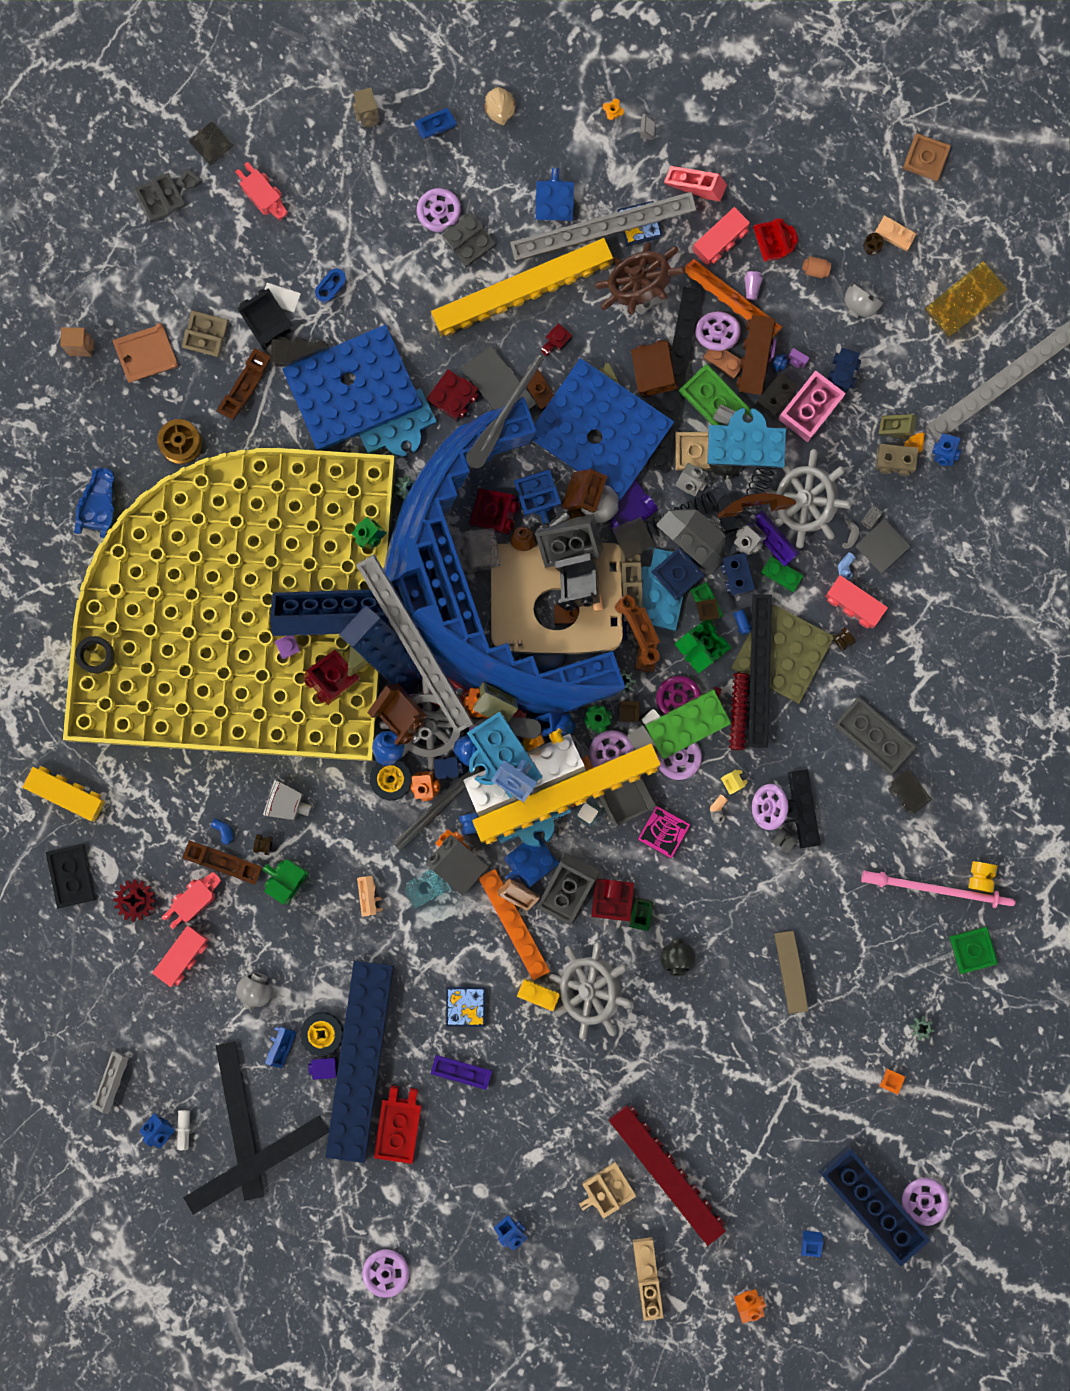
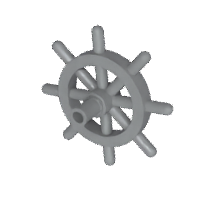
M816 449L810 451L808 466L792 470L785 459L783 470L786 475L780 482L777 491L764 490L766 493L783 495L796 501V505L790 509L778 510L780 517L773 523L777 528L785 523L790 528L798 531L797 548L804 546L806 532L822 529L827 538L832 540L835 535L828 523L833 519L838 507L849 509L852 506L850 501L839 500L838 488L835 480L845 472L844 467H838L831 474L816 467L818 456ZM807 475L804 488L798 478ZM814 475L822 481L815 488H813ZM792 484L796 488L797 494L789 493ZM825 488L827 492V498L822 494L819 495V493H821ZM825 505L826 507L821 514L817 506L823 507ZM801 509L799 522L793 517V515ZM809 510L816 519L811 523H807Z
M422 678L423 692L411 696L416 704L424 702V710L432 711V702L437 704L438 702L424 678ZM458 688L456 690V693L459 696V698L464 693L463 689ZM441 707L436 711L444 713ZM425 718L423 726L413 735V740L405 744L404 753L400 759L408 751H411L419 756L427 757L428 770L435 771V757L443 755L451 749L454 751V744L460 737L461 731L456 733L453 729V733L449 737L440 729L453 728L449 721ZM384 721L379 725L381 729H390ZM434 734L444 743L434 746ZM420 739H424L427 746L420 745L417 742Z
M599 941L594 943L592 957L580 959L577 958L571 946H566L565 952L571 964L565 969L562 977L555 974L549 975L550 981L560 984V994L563 1005L555 1010L554 1014L556 1017H560L568 1012L575 1020L580 1022L579 1038L581 1040L586 1039L589 1025L602 1022L608 1034L615 1036L616 1030L610 1018L616 1013L619 1005L626 1008L633 1006L631 1000L621 997V985L618 978L620 974L627 970V966L621 964L613 969L609 963L600 959L602 944ZM590 966L589 977H587L582 967ZM597 971L604 976L598 981L596 980ZM576 973L582 983L574 981ZM573 989L579 991V994L575 997L573 995ZM599 998L608 1001L605 1009ZM583 1000H585V1002H584V1008H583V1010H582V1009L578 1006V1004H579L580 1002H582ZM592 1003L598 1015H590Z

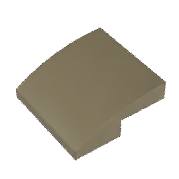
M191 310L182 348L219 357L229 320Z

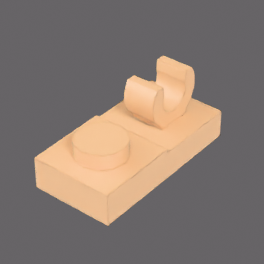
M886 216L883 217L875 231L883 239L906 252L917 235L915 232Z
M373 876L357 878L362 916L376 915V912L382 911L383 908L375 906L376 901L382 899L381 897L374 898L376 886Z

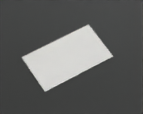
M270 283L266 284L265 290L269 288L282 309L291 312L295 311L301 293Z

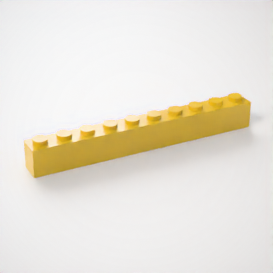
M600 239L432 310V318L440 336H450L456 332L455 330L460 328L467 329L476 321L483 322L495 313L502 314L509 307H519L528 299H538L547 291L551 293L558 290L561 285H571L580 277L587 278L599 269L601 271L606 270L613 264V256L605 239Z
M648 744L528 796L524 803L518 800L472 820L481 842H486L488 845L497 841L496 837L504 834L507 837L514 834L515 829L519 827L526 829L532 826L533 821L538 819L540 821L551 818L550 814L558 812V814L569 810L568 806L582 805L591 796L594 799L605 794V790L610 788L612 791L617 790L626 781L633 783L641 779L640 775L645 773L647 775L658 772L657 768L661 764L652 744Z

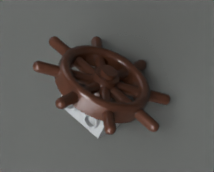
M647 242L644 244L642 252L633 254L623 261L615 257L613 263L616 267L612 271L609 280L595 283L596 289L609 288L612 295L601 304V309L606 310L617 302L628 306L627 312L630 315L634 314L635 311L642 315L659 300H665L670 292L667 285L670 282L671 276L685 273L684 267L671 268L668 260L678 253V247L673 246L662 255L661 253L651 251V244Z

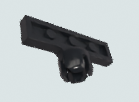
M808 769L787 772L791 799L788 800V814L784 823L794 822L796 824L800 849L820 846Z

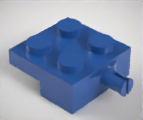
M552 168V179L536 181L535 220L573 221L574 182L559 180L560 168H556V176L555 168Z
M550 469L514 480L525 518L532 515H540L543 524L546 521L549 524L550 519L547 512L561 507V501Z
M535 834L534 838L539 841L540 847L528 846L522 843L504 858V861L512 869V872L505 876L506 880L509 877L512 880L518 877L526 885V888H529L560 864L537 834Z

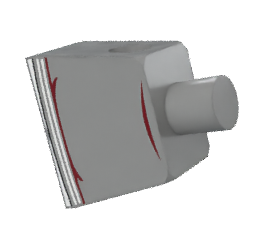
M274 780L263 815L296 821L298 813L309 816L312 805L302 802L304 798L302 793Z

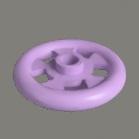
M443 188L431 189L424 193L418 201L417 216L425 228L434 232H443L448 225L452 224L455 226L461 216V204L456 195L451 191ZM437 196H444L445 202L437 201ZM428 200L433 202L430 209L425 207ZM447 205H453L454 212H448ZM441 207L442 211L437 212L435 209ZM431 214L435 219L430 222L426 218L427 215ZM447 217L449 221L441 224L440 219Z
M725 312L708 313L696 325L698 341L704 347L714 351H723L733 347L741 335L738 321L732 315ZM715 319L716 322L710 325L709 321ZM727 321L731 325L727 327L723 322ZM703 330H709V335L704 336ZM728 332L733 334L730 339L726 337ZM712 340H721V343H713Z
M607 730L598 734L591 742L589 758L595 768L606 763V761L609 762L620 757L621 754L625 755L635 749L626 734L616 730ZM610 738L612 743L604 747L602 741ZM619 740L625 744L623 749L616 745ZM611 749L616 752L613 757H610L608 754ZM602 750L603 759L597 758V751Z
M697 742L688 746L687 750L682 749L667 757L673 764L670 767L666 766L665 759L661 758L658 750L656 751L661 764L659 767L660 771L671 779H687L694 775L701 765L702 753ZM677 753L682 754V760H677L675 755ZM688 754H694L693 763L687 762ZM685 765L686 771L677 772V766Z
M775 784L763 785L753 797L752 814L754 820L761 828L765 830L779 828L784 823L788 814L786 794ZM767 793L768 797L763 799V795ZM775 794L779 798L778 801L773 798ZM760 805H762V806H761V809H762V813H761V814H760V809H759V806H760ZM766 816L771 817L770 823L766 822Z
M920 1178L911 1182L904 1190L902 1207L916 1224L930 1226L944 1218L948 1211L949 1198L945 1188L939 1182L930 1178ZM922 1186H929L930 1192H921ZM912 1193L918 1194L915 1202L910 1201ZM939 1194L941 1202L935 1203L933 1195ZM924 1198L928 1199L926 1205H922V1199ZM916 1207L922 1211L920 1216L913 1212ZM935 1208L937 1213L930 1217L927 1212Z
M384 1249L374 1252L367 1258L363 1266L362 1277L364 1284L371 1293L379 1297L388 1298L399 1294L409 1280V1267L402 1255L393 1250ZM386 1257L394 1259L393 1265L385 1263ZM375 1261L380 1264L376 1271L371 1269ZM395 1269H401V1277H395ZM388 1271L389 1276L383 1277L382 1272ZM375 1276L377 1280L381 1282L377 1286H375L371 1280ZM393 1281L395 1287L386 1289L385 1284Z

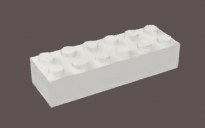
M570 734L563 736L564 741L561 743L556 742L553 745L551 741L527 752L543 778L536 781L537 784L529 796L586 771ZM486 770L463 780L479 817L519 800L514 796L509 798L505 790L497 784L484 785L477 782L475 778L485 775Z

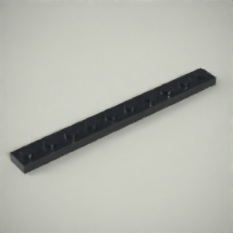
M683 287L671 350L675 379L678 381L679 389L663 393L660 412L674 421V424L652 454L648 470L663 473L668 471L682 398L679 390L684 386L701 299L702 290Z

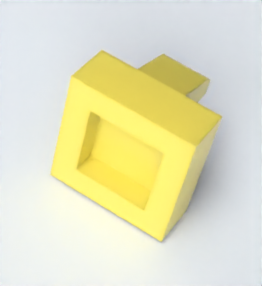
M734 770L721 778L730 795L744 788L748 782L747 779L742 781L740 774L743 772L741 770Z

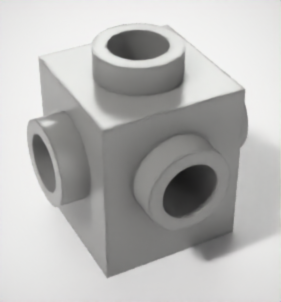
M687 463L675 486L688 494L696 496L698 490L703 491L707 481L704 479L708 473L699 467Z
M750 524L736 534L737 539L734 544L738 546L737 549L741 553H746L747 555L756 554L763 547L762 542L768 535L755 524Z

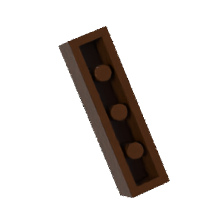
M752 315V318L747 321L746 330L749 331L748 338L744 339L743 349L746 350V353L740 362V368L743 370L742 376H738L737 379L739 392L763 395L776 322L774 318Z

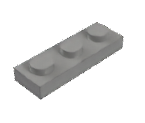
M112 1051L94 1100L93 1108L102 1113L109 1114L117 1089L120 1086L122 1075L127 1067L128 1057L119 1052Z

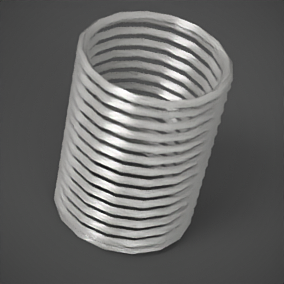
M871 506L861 523L866 528L872 530L876 525L875 522L881 518L883 513L879 514L880 510Z

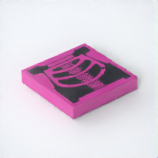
M656 806L638 840L672 858L690 824Z

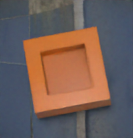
M886 1068L879 1087L898 1095L905 1076Z

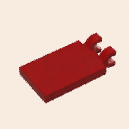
M391 1085L389 1099L382 1100L374 1158L413 1164L422 1105L416 1104L418 1089L410 1088L408 1099L397 1098L399 1086Z

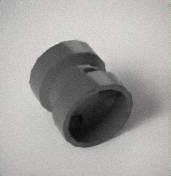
M782 827L773 838L772 843L776 846L779 845L785 853H788L798 838L795 835H790L788 830Z

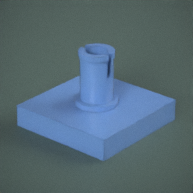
M521 760L517 768H515L506 761H503L491 781L524 803L537 784L536 781L526 775L532 766L528 762L526 767L523 768L526 761Z

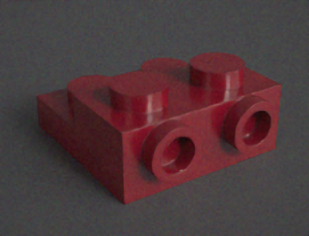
M447 369L426 400L457 422L460 418L463 419L466 416L468 406L477 401L479 390L466 379L460 378Z
M479 488L469 525L508 535L515 525L513 520L514 513H517L520 507L518 498L513 494Z
M333 650L306 670L303 676L306 686L308 688L313 687L317 692L318 700L321 703L326 702L327 705L343 695L347 689L360 680L356 673L352 676H347L348 664L336 650Z

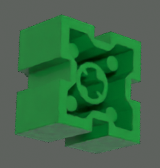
M710 620L701 622L675 643L679 651L685 656L686 662H689L698 674L732 648L723 636L719 637L715 631L717 629Z
M290 859L281 860L276 869L266 864L263 871L272 877L265 883L266 889L264 892L281 904L288 905L310 872Z

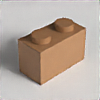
M61 327L60 346L69 356H92V350H95V341L85 328Z

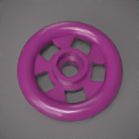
M673 676L666 679L659 686L656 694V703L659 711L664 715L670 712L667 709L670 704L677 708L702 694L698 685L690 678ZM681 683L683 689L674 690V684ZM688 690H692L694 697L689 699L686 693ZM665 691L671 692L669 700L664 699ZM677 695H680L682 697L681 702H677L675 700V697Z

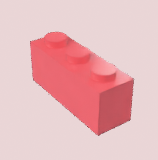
M734 207L693 245L692 251L707 266L711 263L715 264L722 257L721 254L725 250L728 252L733 248L738 238L742 239L747 235L750 222Z
M841 575L825 595L828 598V603L835 607L838 605L844 609V614L851 618L854 616L860 620L859 624L867 629L869 627L874 628L888 608Z
M191 925L187 926L152 974L170 987L175 986V984L178 986L185 978L184 972L187 969L190 970L195 965L196 956L199 953L202 954L208 947L206 943L209 939Z

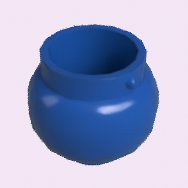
M392 731L379 733L372 743L375 760L386 766L395 764L402 757L405 744L396 746L394 741L397 739V735Z
M467 734L456 740L454 754L462 764L469 766L471 756L477 748Z

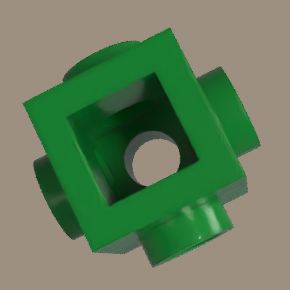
M365 517L362 522L356 525L352 535L356 538V544L361 548L373 549L380 544L381 539L387 532L376 520Z
M599 705L588 708L589 712L585 714L586 718H584L587 729L591 728L592 733L597 731L598 734L607 731L608 726L611 725L610 721L613 720L609 709L605 710L604 706L599 707ZM596 715L602 717L600 722L595 721Z

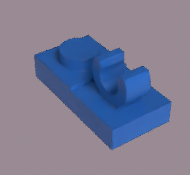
M448 108L418 119L415 122L418 133L423 139L454 128L457 124Z
M275 1027L274 1029L278 1031V1035L276 1038H270L274 1044L268 1052L265 1063L273 1067L282 1068L297 1032L284 1027Z

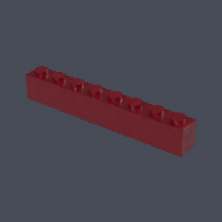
M625 1104L610 1116L608 1121L708 1247L726 1232L723 1227L726 1224L719 1215L716 1217L711 1212L713 1207L706 1199L702 1201L698 1196L701 1192L694 1183L690 1186L686 1180L688 1176L683 1169L680 1168L678 1170L675 1167L674 1163L676 1161L669 1152L667 1154L664 1153L661 1149L664 1146L657 1137L653 1139L649 1134L651 1129L646 1122L641 1123L638 1120L637 1116L639 1114L633 1106L628 1107Z

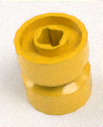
M973 861L971 866L973 877L969 879L968 889L994 893L995 882L993 878L996 877L998 866Z

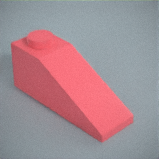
M675 166L670 167L664 181L666 185L687 193L692 192L693 195L719 202L727 186L719 174Z

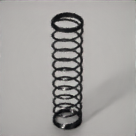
M757 467L753 472L752 482L749 483V488L746 490L747 495L745 496L753 495L748 494L749 489L756 494L760 493L753 489L766 493L763 489H769V485L764 482H772V479L768 476H773L774 472L770 469L775 470L777 468ZM760 469L770 471L772 474L764 473ZM759 470L761 473L765 475L756 474L755 471ZM756 476L761 481H753V477ZM758 476L766 477L770 479V481L763 480ZM755 482H757V483H762V484L766 485L767 488H766V487L759 486V485L756 484ZM754 483L760 488L750 487V484ZM759 505L760 507L751 506V507L756 508V509H761V508H762L761 505ZM743 507L744 511L739 513L737 517L744 523L755 524L757 522L755 515H759V512L753 508ZM746 509L753 510V511L757 512L758 514L751 513V512L747 511ZM743 515L750 516L754 520L747 519Z
M708 491L706 495H701V501L695 497L694 504L688 501V508L684 504H681L680 508L683 510V505L685 509H690V502L698 510L697 499L704 508L705 513L708 514L703 502V496L707 499L713 511L718 509V504L712 492ZM656 517L653 518L654 525L651 521L647 520V528L643 524L636 526L645 544L648 543V539L642 526L647 531L651 540H653L648 522L652 525L658 537H660L655 525V519L659 521Z

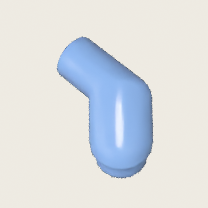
M848 552L838 564L839 576L841 575L847 580H851L853 577L850 564L856 557L852 553Z

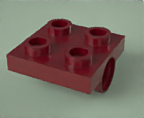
M595 879L591 917L630 922L634 883Z

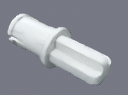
M178 1110V1128L175 1130L177 1131L178 1150H188L189 1131H191V1128H189L190 1110Z

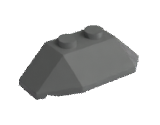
M697 509L668 510L655 524L711 574L723 562V558H725V534Z

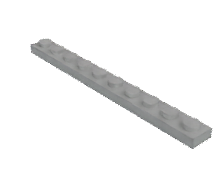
M692 192L512 241L510 245L516 262L696 212Z
M1070 320L929 423L926 428L934 439L938 442L942 433L949 434L1070 344Z
M373 554L357 563V568L454 731L458 733L473 725L472 718L376 556Z

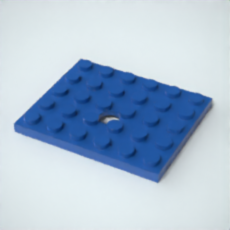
M386 324L282 368L317 451L327 449L422 408V404ZM352 373L355 375L352 385L347 386L341 382L344 374Z
M580 358L535 422L536 433L531 441L575 471L592 469L606 475L605 485L610 486L621 501L674 424V421ZM591 430L601 432L602 440L600 443L592 444L588 441L587 435Z

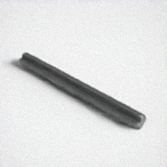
M477 766L475 771L471 773L468 769L394 842V846L398 850H402L466 787L463 780L480 773V768Z

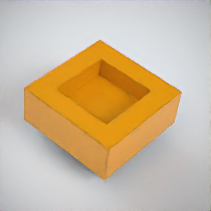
M541 732L534 739L523 738L527 751L544 744Z

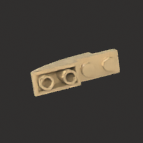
M652 1237L634 1239L633 1247L644 1321L662 1319L663 1311Z

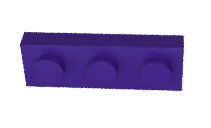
M762 510L759 512V515H755L757 518L755 525L768 535L763 543L785 567L799 552Z
M435 1055L430 1074L487 1090L492 1070Z

